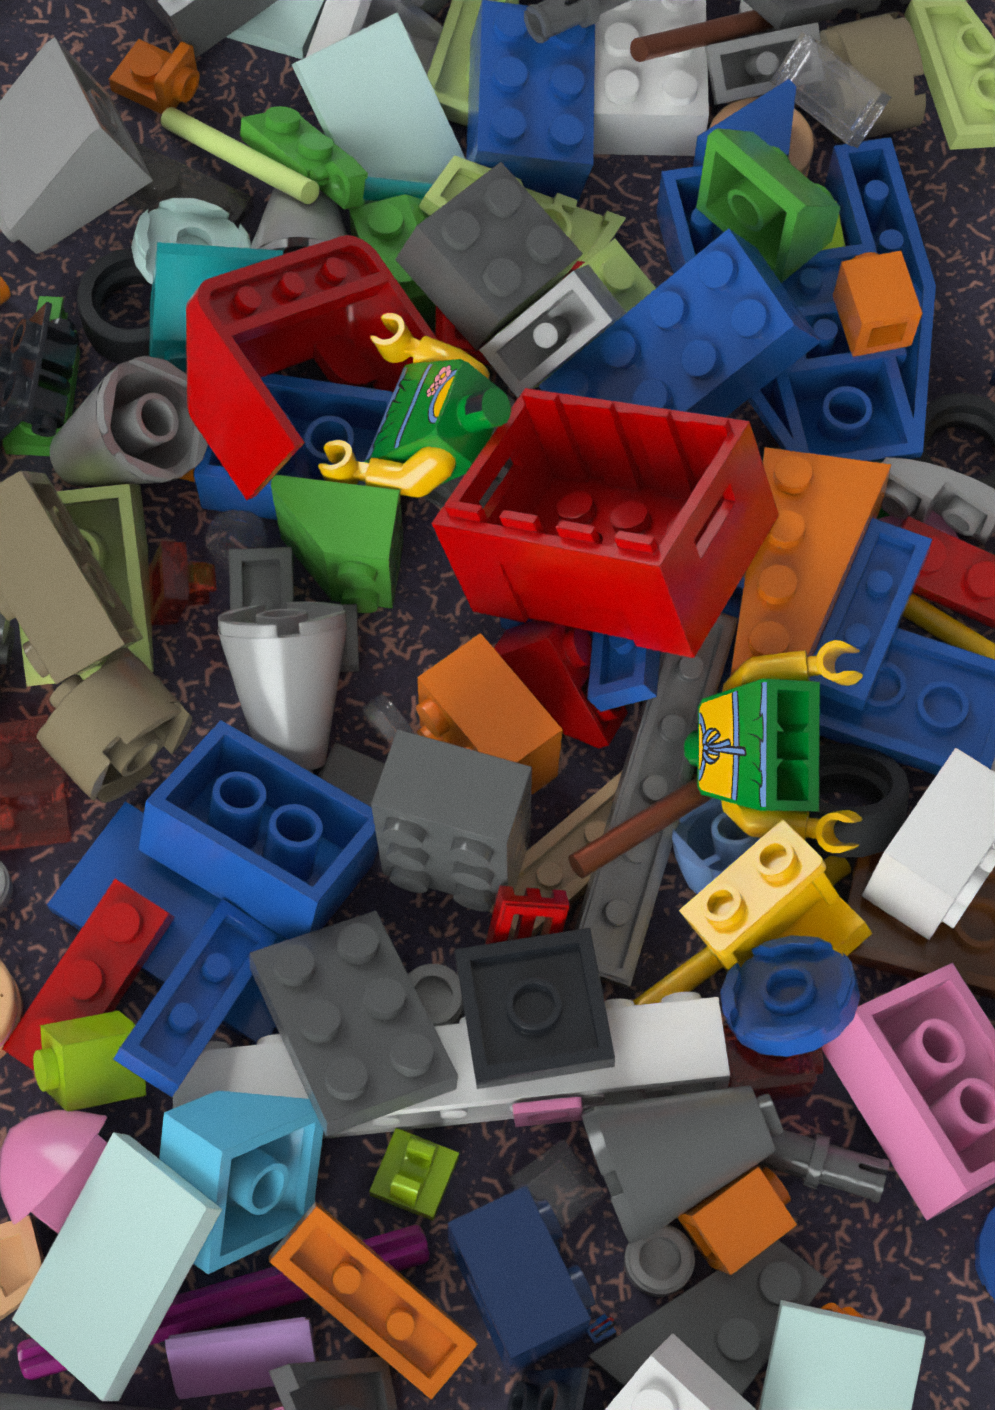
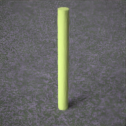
M169 107L162 113L161 125L168 131L304 204H311L317 199L319 185L315 181L174 107Z

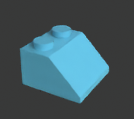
M215 1091L164 1112L159 1159L222 1209L193 1263L205 1273L210 1274L284 1238L314 1204L324 1131L309 1099Z

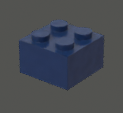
M527 1185L448 1222L449 1249L508 1376L584 1339L591 1320L590 1316L592 1315L590 1307L596 1305L593 1293L580 1267L576 1264L567 1269L559 1254V1251H561L559 1240L563 1239L564 1236L549 1202L543 1199L535 1203Z

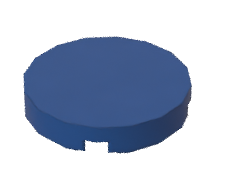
M797 935L769 940L753 948L754 956L746 960L742 967L736 963L727 972L720 992L726 1022L739 1042L760 1054L784 1057L815 1051L836 1039L854 1019L860 1001L856 974L849 958L844 953L842 956L841 953L833 950L830 942L819 937Z

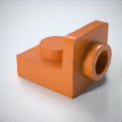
M138 39L110 76L111 91L160 114L169 107L176 108L181 101L187 103L194 96L200 79L193 46L182 41L171 54Z

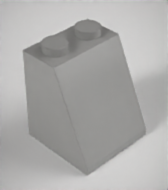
M55 37L44 44L0 100V229L11 242L14 243L20 240L36 254L54 246L153 181L109 93Z

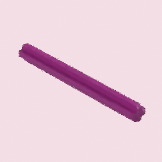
M419 1225L408 1226L362 1240L397 1271L424 1264L429 1260L428 1244L424 1231ZM275 1266L175 1296L149 1346L169 1339L170 1335L197 1332L310 1298V1296ZM33 1338L21 1341L17 1345L19 1366L24 1378L36 1380L67 1370Z

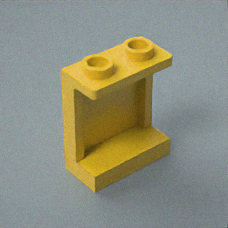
M783 819L679 910L727 972L736 963L742 967L746 960L754 956L752 949L769 940L791 935L819 937L830 942L833 950L841 953L842 956L843 953L848 956L873 934L865 921L834 889L824 873L826 863L822 857Z

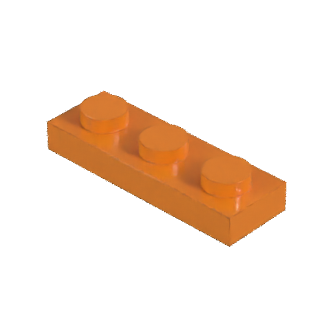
M316 1201L269 1255V1262L431 1400L478 1345L476 1338Z

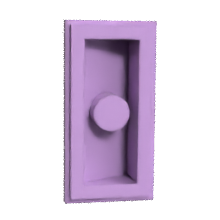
M305 1317L170 1335L169 1339H165L166 1353L175 1393L179 1399L272 1387L274 1383L269 1374L270 1370L290 1363L316 1362L313 1328L309 1319L306 1320Z

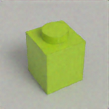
M120 1011L40 1025L42 1049L35 1051L33 1059L35 1077L40 1090L46 1091L67 1112L146 1096L145 1080L113 1060L136 1024Z

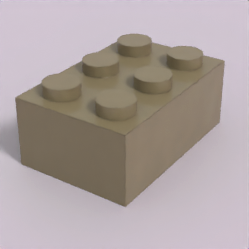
M20 470L0 482V613L8 621L14 618L17 619L29 639L22 646L35 671L42 678L50 674L54 683L59 684L72 676L82 675L106 661L116 651L128 648L143 639V636L46 473Z

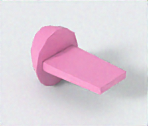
M56 1109L29 1116L9 1129L0 1149V1192L13 1225L17 1224L31 1212L59 1234L107 1145V1142L98 1135L107 1119L106 1115L78 1110L67 1112Z

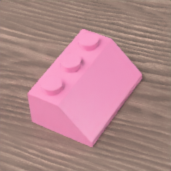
M953 963L858 1006L854 1019L836 1039L821 1047L926 1221L995 1183V1029Z

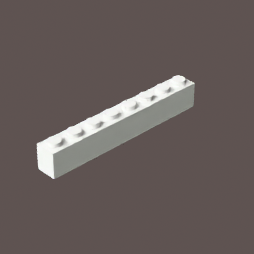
M678 992L665 996L661 999V1003L634 1005V1002L628 999L606 1000L604 1002L615 1054V1067L482 1089L476 1088L465 1017L460 1019L459 1024L434 1026L458 1074L456 1090L327 1137L323 1132V1139L393 1132L395 1128L412 1130L514 1119L512 1104L582 1097L583 1111H586L597 1105L728 1088L730 1071L719 998H701V995L696 992ZM274 1034L258 1039L257 1045L230 1048V1045L225 1042L209 1041L173 1095V1109L215 1091L309 1098L280 1034Z

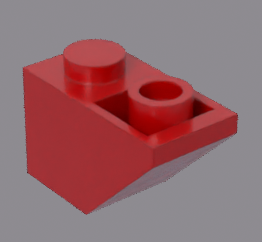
M532 620L507 629L495 645V651L563 729L562 733L596 748L608 746L628 712L625 706L601 712L587 699L592 651V638L589 633L583 629L540 620Z

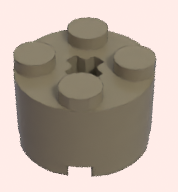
M898 12L831 26L820 32L827 81L815 83L820 94L828 93L833 109L829 111V126L836 143L845 141L855 142L918 127L924 119L926 93L915 95L914 77L924 74L922 59L909 22L905 17L897 18Z
M122 648L112 654L99 670L85 680L79 675H75L65 680L56 688L49 699L55 710L37 733V739L42 747L91 800L95 802L96 797H98L102 803H106L127 794L151 775L154 769L149 762L163 746L171 755L174 753L190 730L192 716L138 657L128 648Z

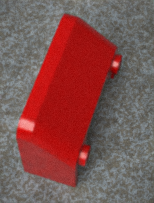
M351 235L339 236L208 278L200 284L187 302L188 413L246 500L256 497L305 443L263 383L261 377L314 358L327 379L332 383L365 388L373 385L375 389L394 392L404 366L413 363L414 358L409 357L402 362L390 363L382 357L370 337L376 336L379 339L387 340L395 336V334L385 327L381 316L387 313H395L401 316L414 338L421 340L424 336H429L438 340L377 251L358 237Z

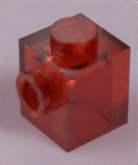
M728 1025L723 1026L730 1071L728 1088L751 1085L756 1098L769 1093L772 1101L808 1096L817 1081L816 1075L823 1074L824 1063L821 1047L812 1052L789 1057L764 1055L742 1045Z

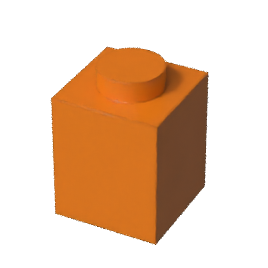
M896 251L880 255L875 252H868L857 255L851 260L842 261L833 298L852 357L911 346L922 310L902 252Z
M759 1166L752 1167L678 1217L710 1267L729 1275L735 1273L797 1226L785 1207L791 1201L785 1186L769 1168L764 1167L761 1170Z

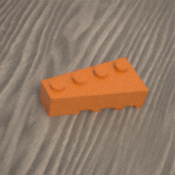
M765 447L763 465L779 517L746 570L731 675L744 661L754 656L806 650L807 657L814 655L871 519L877 518L882 507L891 464Z

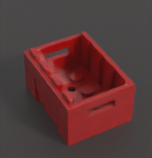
M525 388L512 406L507 423L496 429L431 524L473 612L526 623L528 618L634 640L635 645L642 648L695 658L779 517V513L750 421ZM510 457L513 463L512 467L483 508L479 501Z

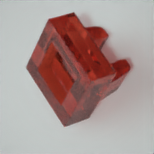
M161 541L149 567L151 624H177L186 606L209 604V592H215L217 589L215 565L187 560L186 542Z

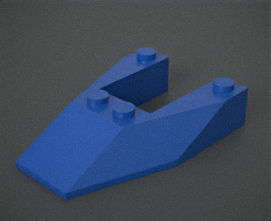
M891 137L835 145L824 187L830 192L834 201H837V204L841 206L839 216L845 246L821 250L781 283L821 342L750 397L748 401L781 450L882 463L886 457L902 459L921 458L924 446L936 284ZM703 165L661 172L656 214L668 261L674 273L724 233L696 208ZM901 251L922 310L912 345L852 357L833 298L841 262L851 260L857 255L868 252H875L880 255Z

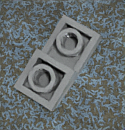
M886 457L882 462L884 464H891L882 509L889 515L898 519H905L909 516L924 523L934 511L943 517L951 529L959 534L972 536L984 545L995 532L994 488L954 470L926 462Z

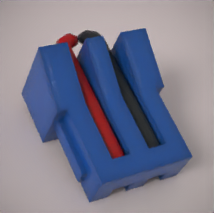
M604 1313L594 1323L589 1325L587 1333L593 1343H600L617 1332L614 1328L616 1322L612 1317L608 1318Z

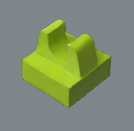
M395 1128L370 1188V1196L434 1221L458 1162L459 1152Z

